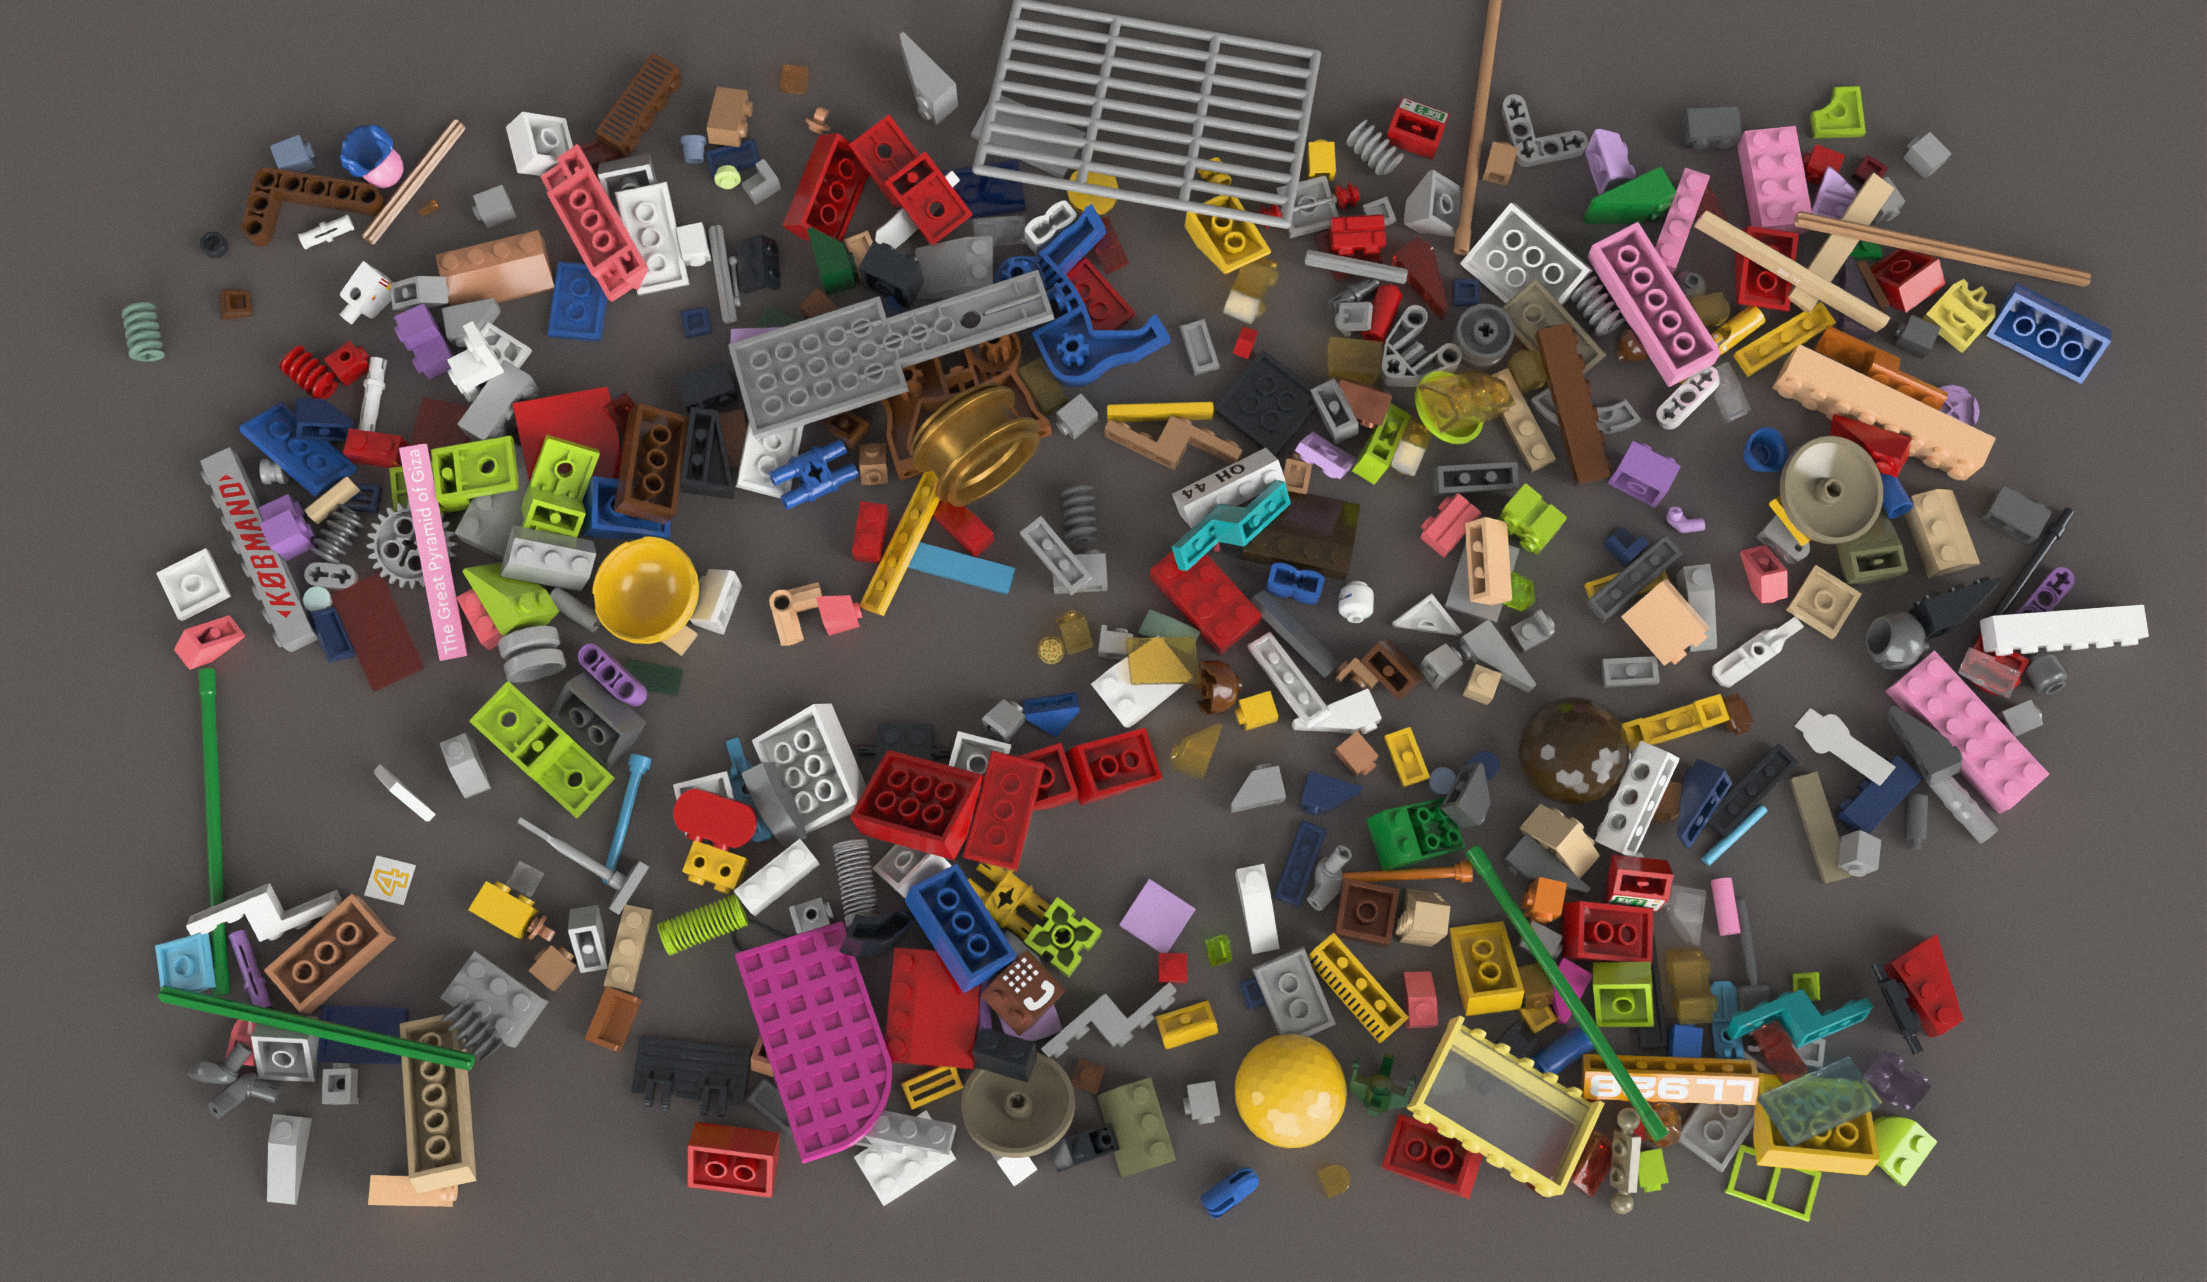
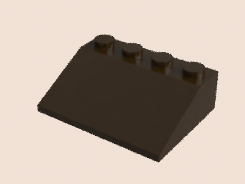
M1288 491L1291 504L1248 544L1243 546L1241 560L1270 566L1275 563H1285L1295 567L1298 571L1311 570L1321 574L1323 577L1345 581L1353 552L1360 504Z

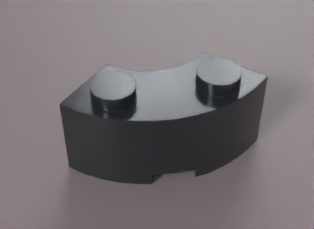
M892 903L885 912L877 916L865 917L856 914L839 952L855 957H873L884 954L894 949L903 941L915 917L912 912Z

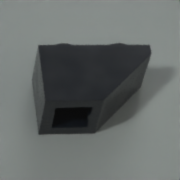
M1110 1123L1064 1138L1049 1148L1057 1173L1120 1150Z

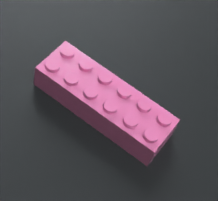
M1638 222L1592 245L1587 259L1668 387L1716 362L1721 351Z
M1935 650L1921 659L1885 691L1903 711L1945 736L1952 746L1959 748L1963 756L1960 773L1998 814L2011 809L2049 775L2044 767Z

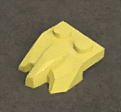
M1965 279L1953 284L1922 318L1940 327L1941 329L1938 334L1961 353L1969 347L1995 318V305L1982 302L1987 294L1984 287L1981 286L1974 291H1969L1967 289L1968 283Z

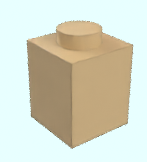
M1476 664L1470 673L1462 696L1488 705L1494 697L1502 674Z

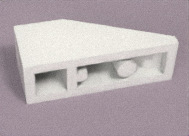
M1366 689L1327 705L1331 715L1308 729L1300 718L1294 719L1291 726L1293 730L1351 734L1361 731L1362 734H1366L1377 728L1376 724L1380 722L1382 717L1369 689Z
M1264 864L1237 869L1235 877L1252 955L1280 949Z

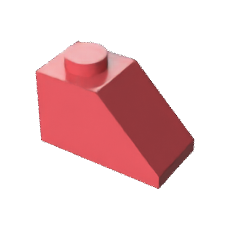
M1767 545L1740 550L1751 591L1761 603H1773L1777 600L1788 598L1787 569Z
M850 595L816 597L821 618L829 636L860 627L858 619L862 618L858 602L853 603Z
M228 615L185 629L174 650L189 670L213 662L242 640L245 634L232 617Z
M1431 971L1403 972L1405 1014L1409 1017L1405 1021V1027L1434 1028L1438 1026L1437 997Z

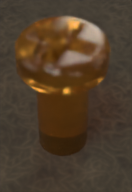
M433 198L430 199L431 203L419 210L422 217H425L435 209L437 211L440 209V206Z

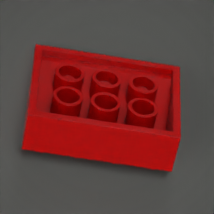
M887 750L851 813L850 818L862 835L955 860L967 838L983 776L980 773Z
M894 948L885 1044L893 1064L974 1069L972 1050L977 1040L982 984L963 993L937 951Z

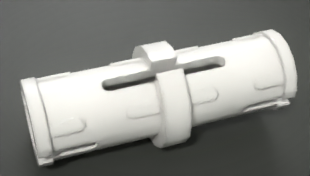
M346 214L328 223L325 221L321 222L319 227L302 234L300 233L298 236L306 250L324 241H334V237L351 230L353 231L354 226L350 217Z

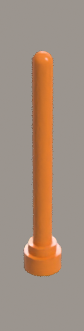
M1461 860L1459 863L1454 864L1453 867L1399 869L1384 872L1382 870L1342 873V881L1345 878L1362 882L1455 878V880L1465 883L1473 881V869L1470 860Z

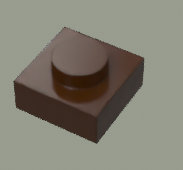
M1079 1059L1071 1081L1072 1086L1097 1095L1106 1068Z

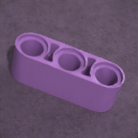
M589 643L581 647L578 652L579 663L617 699L633 707L644 703L647 697L646 688L612 655L595 644ZM598 654L596 661L592 663L594 656ZM615 671L614 677L610 679L611 673ZM633 687V692L627 696L629 689Z

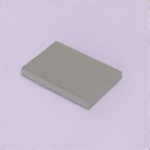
M1465 540L1444 608L1483 621L1489 619L1492 624H1496L1503 603L1490 606L1470 601L1467 546ZM1509 545L1510 576H1512L1520 549Z
M1303 946L1252 968L1279 1035L1297 1034L1308 1037L1336 1025Z

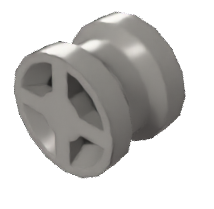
M270 458L261 459L260 477L264 485H269L273 482H279L280 484L288 483L289 474Z

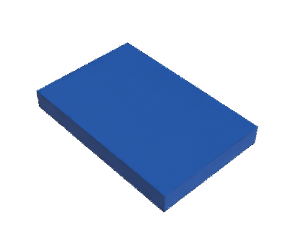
M558 261L547 333L549 338L601 342L607 296L597 278L589 271L586 263Z

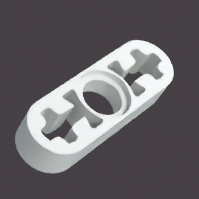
M1709 366L1690 376L1658 408L1657 419L1661 427L1665 429L1678 427L1719 386V375L1713 366ZM1711 375V382L1707 380L1704 382L1702 381L1703 376L1708 378ZM1686 392H1692L1696 395L1695 399L1690 403L1681 401V396ZM1665 413H1668V414L1674 413V418L1671 419V418L1668 417V418L1665 420L1664 414H1665Z

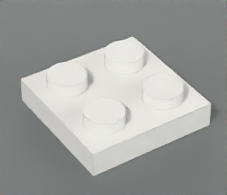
M206 548L156 573L177 618L181 621L231 597L210 551Z

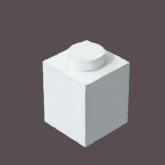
M702 222L676 228L682 257L686 266H701L707 261H712L706 231Z

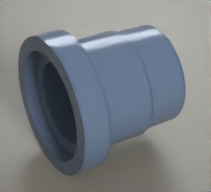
M701 135L682 136L680 141L681 145H683L684 162L691 164L704 162V145L707 144L706 137Z

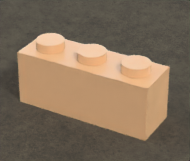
M1487 517L1465 523L1470 601L1490 606L1511 601L1512 591L1507 523Z

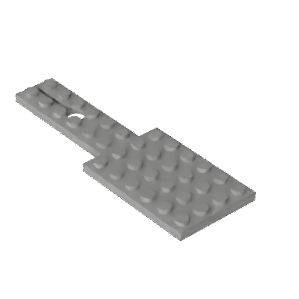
M1035 270L889 318L886 317L880 296L738 341L728 346L755 440L908 392L909 389L902 368L1054 320V315L1039 271ZM974 312L976 315L981 316V321L974 328H965L961 325L964 314Z

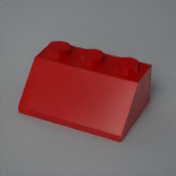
M695 1122L688 1143V1187L772 1198L779 1157L780 1132Z

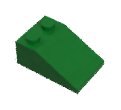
M1661 166L1593 198L1582 220L1585 224H1635L1637 222L1644 224L1650 220L1656 222L1666 215L1665 212L1672 205V200L1677 192Z

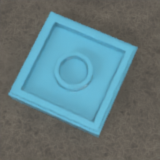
M197 933L155 945L161 987L167 985L194 992H201L216 987L209 933Z

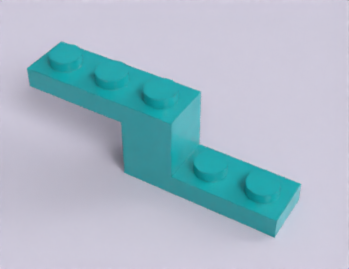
M1274 481L1246 508L1219 504L1172 546L1178 569L1187 571L1218 542L1238 546L1248 544L1291 504L1285 481Z
M1803 989L1794 993L1787 991L1772 1002L1766 1000L1756 1005L1753 1010L1748 1012L1741 1010L1731 1017V1023L1726 1029V1033L1731 1040H1734L1778 1021L1796 1049L1864 1021L1874 1006L1868 998L1857 1002L1853 999L1845 1003L1841 1009L1836 1011L1829 1009L1820 1015Z

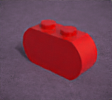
M694 788L684 792L677 799L673 810L674 821L681 831L687 833L686 838L697 842H702L704 838L713 841V847L728 851L729 847L737 848L749 842L755 835L758 827L757 814L751 805L701 788Z

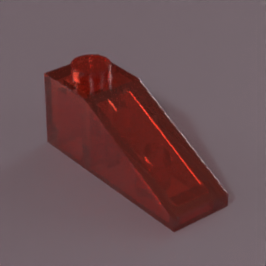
M1418 236L1394 254L1392 265L1407 269L1406 281L1442 321L1446 318L1449 307L1436 255L1430 243L1423 241Z

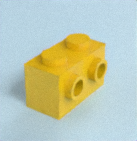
M694 841L682 872L689 876L688 881L703 886L704 882L715 885L714 890L729 895L730 891H734L741 885L749 861L739 855Z

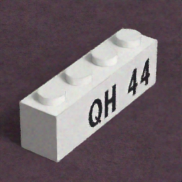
M1264 448L1172 493L1180 516L1193 528L1219 504L1237 506L1260 495L1274 481H1285L1279 460L1267 448Z

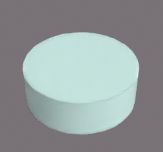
M315 586L306 591L303 597V604L307 610L312 612L330 608L333 604V598L331 593L325 588Z

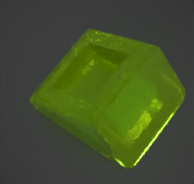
M1511 572L1512 600L1504 603L1523 612L1535 602L1534 583L1515 572Z

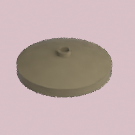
M1825 436L1802 444L1789 456L1781 473L1780 497L1789 520L1803 535L1820 543L1840 544L1862 536L1873 526L1882 508L1883 484L1875 462L1862 447L1842 437Z
M1037 1052L1038 1059L1028 1082L979 1068L973 1071L963 1089L961 1110L966 1129L979 1146L998 1156L1025 1158L1048 1150L1065 1135L1074 1116V1090L1067 1073L1053 1059Z

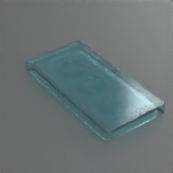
M1849 1056L1761 1094L1757 1099L1790 1147L1880 1107L1883 1103Z

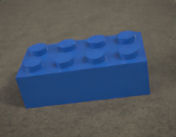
M958 864L910 887L905 903L963 993L1002 973L1013 963L1017 954Z

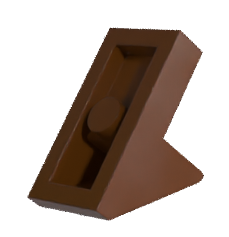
M850 411L827 417L821 423L826 431L840 438L850 451H853L869 434V423Z

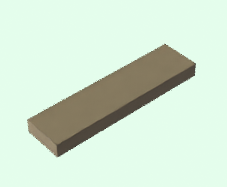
M1818 772L1789 779L1822 883L1827 884L1852 877L1848 871L1838 867L1840 839Z

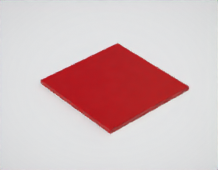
M608 386L512 403L529 482L546 435L598 449L600 455L591 478L597 476L619 479L622 451ZM561 463L557 471L566 474L571 471L572 465Z

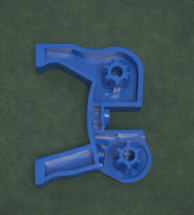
M1092 204L1085 207L1077 222L1063 230L1044 250L1038 252L1039 256H1016L1005 260L997 268L993 284L1035 270L1039 271L1049 302L1055 299L1059 310L1064 315L1034 331L1032 335L1053 378L1067 387L1089 385L1109 369L1123 364L1136 363L1171 343L1170 336L1157 314L1150 317L1146 325L1138 330H1093L1085 304L1072 282L1066 276L1106 234L1105 225Z

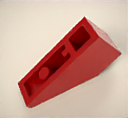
M1835 413L1832 417L1830 436L1842 437L1858 444L1871 456L1880 473L1897 478L1909 457L1912 438Z
M939 501L932 517L971 556L978 557L994 542L993 532L965 506L957 507L953 506L950 502Z

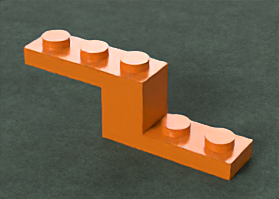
M1827 325L1815 346V351L1862 372L1863 375L1940 411L1948 398V392L1900 371L1901 358L1832 326Z

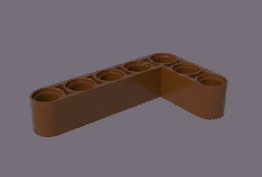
M264 167L259 169L254 176L241 229L255 246L264 247L273 238L282 201L376 216L385 206L386 202L379 190L372 184ZM273 181L271 185L266 186L268 182ZM295 185H299L295 190H291ZM320 189H324L322 193L316 194ZM350 193L346 198L341 199L344 194ZM375 197L372 202L366 203L369 198ZM267 204L266 208L260 210L263 205ZM261 228L258 233L253 234L256 229Z

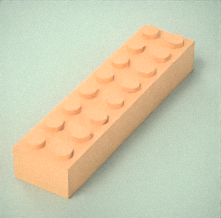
M1800 344L1784 362L1772 387L1782 397L1793 398L1801 402L1807 409L1818 410L1826 414V417L1832 420L1835 413L1912 438L1909 457L1913 456L1922 460L1930 468H1938L1945 471L1949 477L1956 480H1967L1984 465L1996 439Z

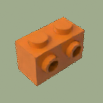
M1538 877L1530 883L1529 890L1524 892L1521 901V908L1525 909L1524 916L1531 918L1530 922L1534 920L1541 925H1547V922H1552L1560 917L1567 883Z

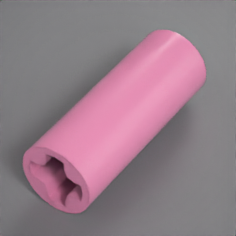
M1732 878L1711 880L1720 936L1741 933Z

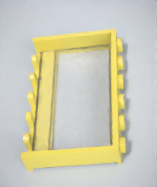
M1457 1016L1450 1019L1448 1027L1407 1109L1414 1113L1413 1117L1426 1124L1430 1122L1438 1127L1437 1131L1445 1137H1455L1463 1142L1462 1146L1468 1151L1483 1154L1487 1157L1486 1161L1498 1168L1504 1167L1511 1171L1510 1175L1514 1179L1534 1185L1535 1191L1545 1197L1562 1195L1605 1103L1602 1101L1590 1103L1581 1097L1582 1091L1576 1087L1565 1088L1557 1083L1559 1077L1551 1072L1542 1074L1533 1068L1534 1061L1531 1059H1518L1509 1053L1511 1048L1504 1043L1495 1045L1485 1039V1031L1479 1028L1470 1030L1462 1025L1464 1017Z

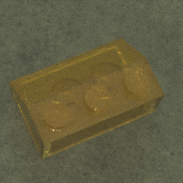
M1479 370L1418 386L1441 433L1496 419L1516 404L1504 380Z

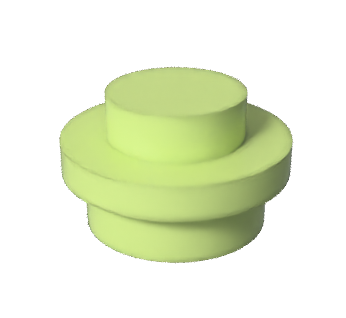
M730 165L719 167L714 176L716 185L724 189H732L741 181L737 169Z

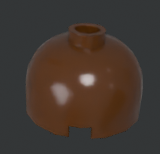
M1220 660L1200 661L1201 665H1196L1194 671V690L1200 689L1202 701H1197L1201 712L1205 715H1211L1227 711L1234 705L1238 698V693L1242 690L1240 677L1236 676L1232 667Z

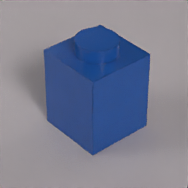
M1677 1021V1025L1669 1026V1047L1666 1050V1057L1701 1058L1703 1028L1694 1027L1695 1023L1690 1021Z

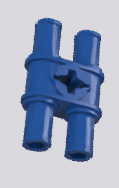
M841 439L821 448L814 446L810 451L797 457L792 456L788 463L768 472L774 486L794 477L799 479L801 483L800 487L780 496L786 510L806 501L813 503L817 498L830 492L835 493L840 485L859 477L853 463L833 472L827 467V462L847 453ZM810 471L818 472L819 476L817 478L814 476L809 477L808 474Z

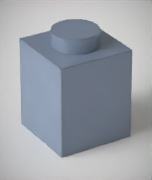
M300 135L270 146L279 169L302 173L315 168L312 158L316 157L313 147L310 142L305 143Z

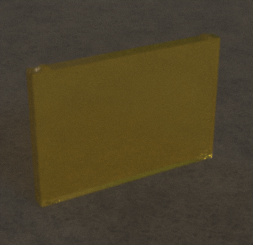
M1195 637L1127 638L1125 640L1131 685L1199 684L1201 682Z

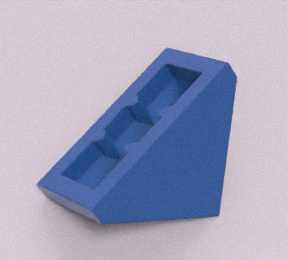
M1077 692L1023 700L1026 720L1054 737H1057L1080 712Z

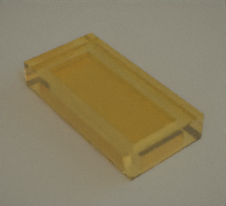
M1041 357L1018 369L1020 376L1045 415L1068 403V399Z

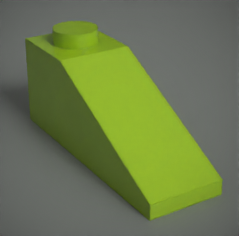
M1390 403L1383 425H1375L1358 456L1352 472L1375 485L1389 467L1411 415Z

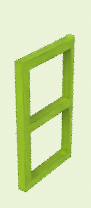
M1741 1144L1735 1156L1725 1193L1809 1222L1822 1172L1794 1169L1812 1175L1813 1179L1803 1214L1772 1203L1782 1167H1774L1765 1200L1734 1190L1744 1152L1756 1156L1755 1149Z

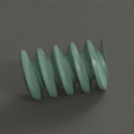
M148 302L134 303L125 307L121 313L124 319L123 326L126 329L125 337L127 338V347L129 348L128 354L131 359L136 361L152 362L160 360L165 356L164 352L160 351L163 348V343L156 341L161 338V333L156 331L159 329V323L154 322L158 318L157 314L152 312L156 309L154 304Z

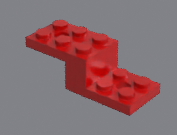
M890 114L847 146L895 209L900 206L931 247L973 215L926 151L921 155L917 152ZM883 144L889 146L891 156L889 158L880 157L877 152L878 146ZM932 203H939L943 207L942 216L935 217L930 213L929 207Z

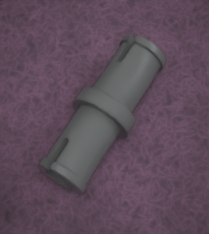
M1367 277L1355 285L1353 283L1347 285L1344 291L1327 299L1330 309L1334 308L1332 311L1337 313L1339 312L1340 303L1361 302L1363 297L1378 290V287H1380L1378 279L1373 280L1374 278Z

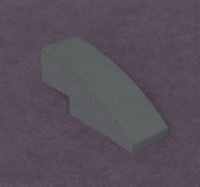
M762 762L741 773L756 808L783 848L790 847L799 839L802 841L808 838L790 787L783 786L775 762Z

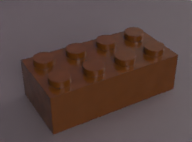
M638 403L628 414L614 512L663 525L676 515L689 417Z

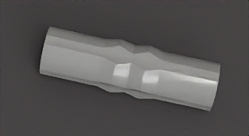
M1952 776L1929 785L1943 801L1946 808L1966 827L1979 844L1985 842L1998 831V828L1979 808L1977 802L1969 796L1968 792Z

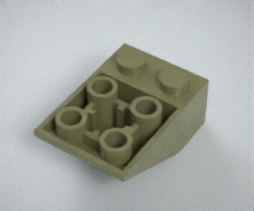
M1883 507L1877 520L1866 533L1854 540L1836 544L1844 582L1849 586L1898 579L1908 571L1902 543Z

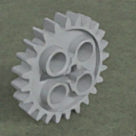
M408 502L407 509H405L402 503H397V511L390 507L387 508L388 517L382 514L378 515L382 521L381 524L372 523V526L377 531L376 533L368 534L370 538L374 539V543L368 544L367 547L374 549L375 552L368 557L378 560L373 566L374 569L383 568L380 577L391 575L389 579L390 584H394L399 579V586L401 588H405L408 581L411 589H416L418 581L422 587H426L422 569L416 571L412 566L413 559L416 556H420L418 547L416 550H410V546L407 544L409 540L414 541L416 539L410 503ZM408 519L411 521L413 528L409 534H404L401 530V524ZM443 522L449 557H456L457 554L450 551V547L458 545L456 542H450V538L456 534L455 532L447 531V528L452 523ZM393 543H396L400 549L398 556L392 558L388 553V548ZM407 554L404 566H400L401 560Z

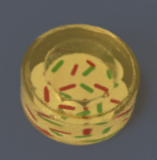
M1047 636L1039 642L1038 655L1043 662L1055 664L1063 658L1065 648L1063 642L1058 637Z

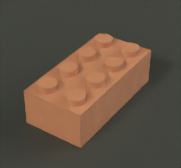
M351 894L264 971L299 1012L311 1014L391 944L396 937L361 897Z

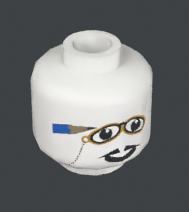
M1352 581L1341 588L1339 591L1338 609L1344 618H1347L1352 623H1360L1372 615L1374 593L1366 583Z

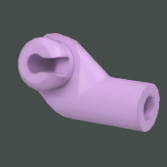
M1671 507L1666 515L1667 522L1678 532L1690 533L1705 530L1703 518L1687 519L1683 516V512L1679 507Z

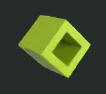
M1662 1149L1641 1151L1637 1188L1644 1187L1645 1193L1662 1190L1661 1184L1669 1183Z

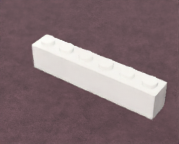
M2144 605L1997 615L1980 620L1984 652H1995L1996 656L2013 654V650H2021V654L2038 652V648H2046V652L2064 650L2063 646H2071V650H2081L2089 648L2088 644H2096V648H2106L2114 646L2113 642H2121V646L2137 645L2139 639L2149 637Z

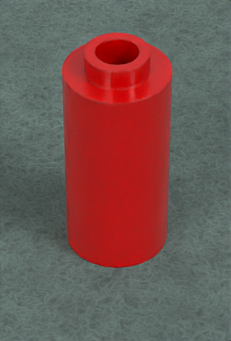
M1385 284V286L1378 287L1372 303L1371 330L1361 332L1362 338L1368 342L1379 345L1385 344L1403 297L1397 286Z

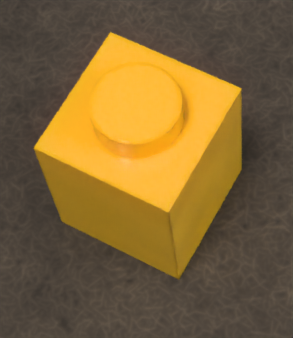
M1322 139L1309 142L1306 153L1308 180L1326 175L1327 181H1334L1336 172L1334 142Z
M1271 691L1241 699L1238 702V709H1235L1239 725L1244 724L1246 731L1277 722L1279 717Z

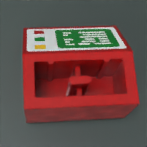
M1402 97L1388 129L1386 139L1390 140L1389 145L1433 160L1450 114Z
M1612 854L1603 904L1652 908L1654 912H1658L1669 900L1674 876L1668 861Z

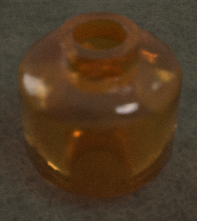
M1665 1103L1652 1106L1651 1108L1658 1114L1670 1134L1655 1142L1644 1126L1645 1138L1650 1143L1659 1147H1668L1675 1144L1681 1137L1680 1113Z

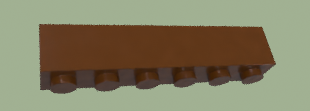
M1569 322L1538 330L1535 338L1575 487L1605 480L1610 476V471L1613 470L1610 457L1605 456L1603 446L1606 445L1605 436L1602 430L1598 431L1596 420H1599L1596 405H1591L1589 395H1592V389L1589 380L1584 379L1582 370L1585 369V363L1582 354L1577 353L1575 344H1578V336L1576 330L1571 329Z

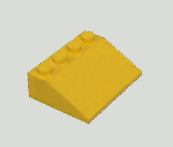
M1758 1073L1759 1084L1756 1105H1754L1753 1133L1757 1165L1868 1175L1880 1161L1866 1083Z

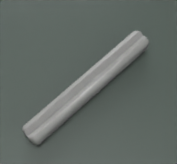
M721 225L710 226L708 232L722 320L725 324L735 323L737 315L723 229Z
M1308 250L1305 256V264L1308 266L1399 284H1405L1408 274L1407 269L1312 250Z

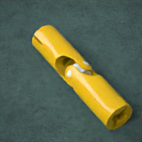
M1746 307L1710 335L1721 351L1719 357L1765 323L1764 315L1757 307ZM1688 378L1680 381V383L1683 384Z

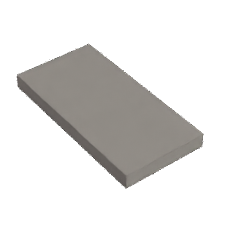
M1003 95L1000 96V102L1023 105ZM987 105L971 133V138L978 141ZM996 112L994 120L995 123L1081 138L1086 137L1085 132L1065 123ZM991 133L989 144L1068 158H1075L1079 150L1076 147ZM1024 161L1061 179H1064L1069 169Z
M1744 1051L1742 1059L1755 1060L1758 1073L1775 1074ZM1696 1103L1674 1136V1139L1719 1172H1723L1754 1126V1105Z

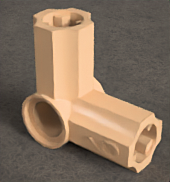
M818 582L790 590H777L771 595L769 600L781 646L797 644L804 640L797 613L818 607L816 597L822 596ZM778 599H787L790 602L789 606L784 610L777 609L775 602Z

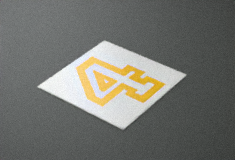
M376 856L364 895L404 905L416 865Z

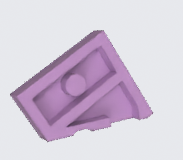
M1827 166L1811 210L1812 214L1840 219L1858 191L1831 166Z

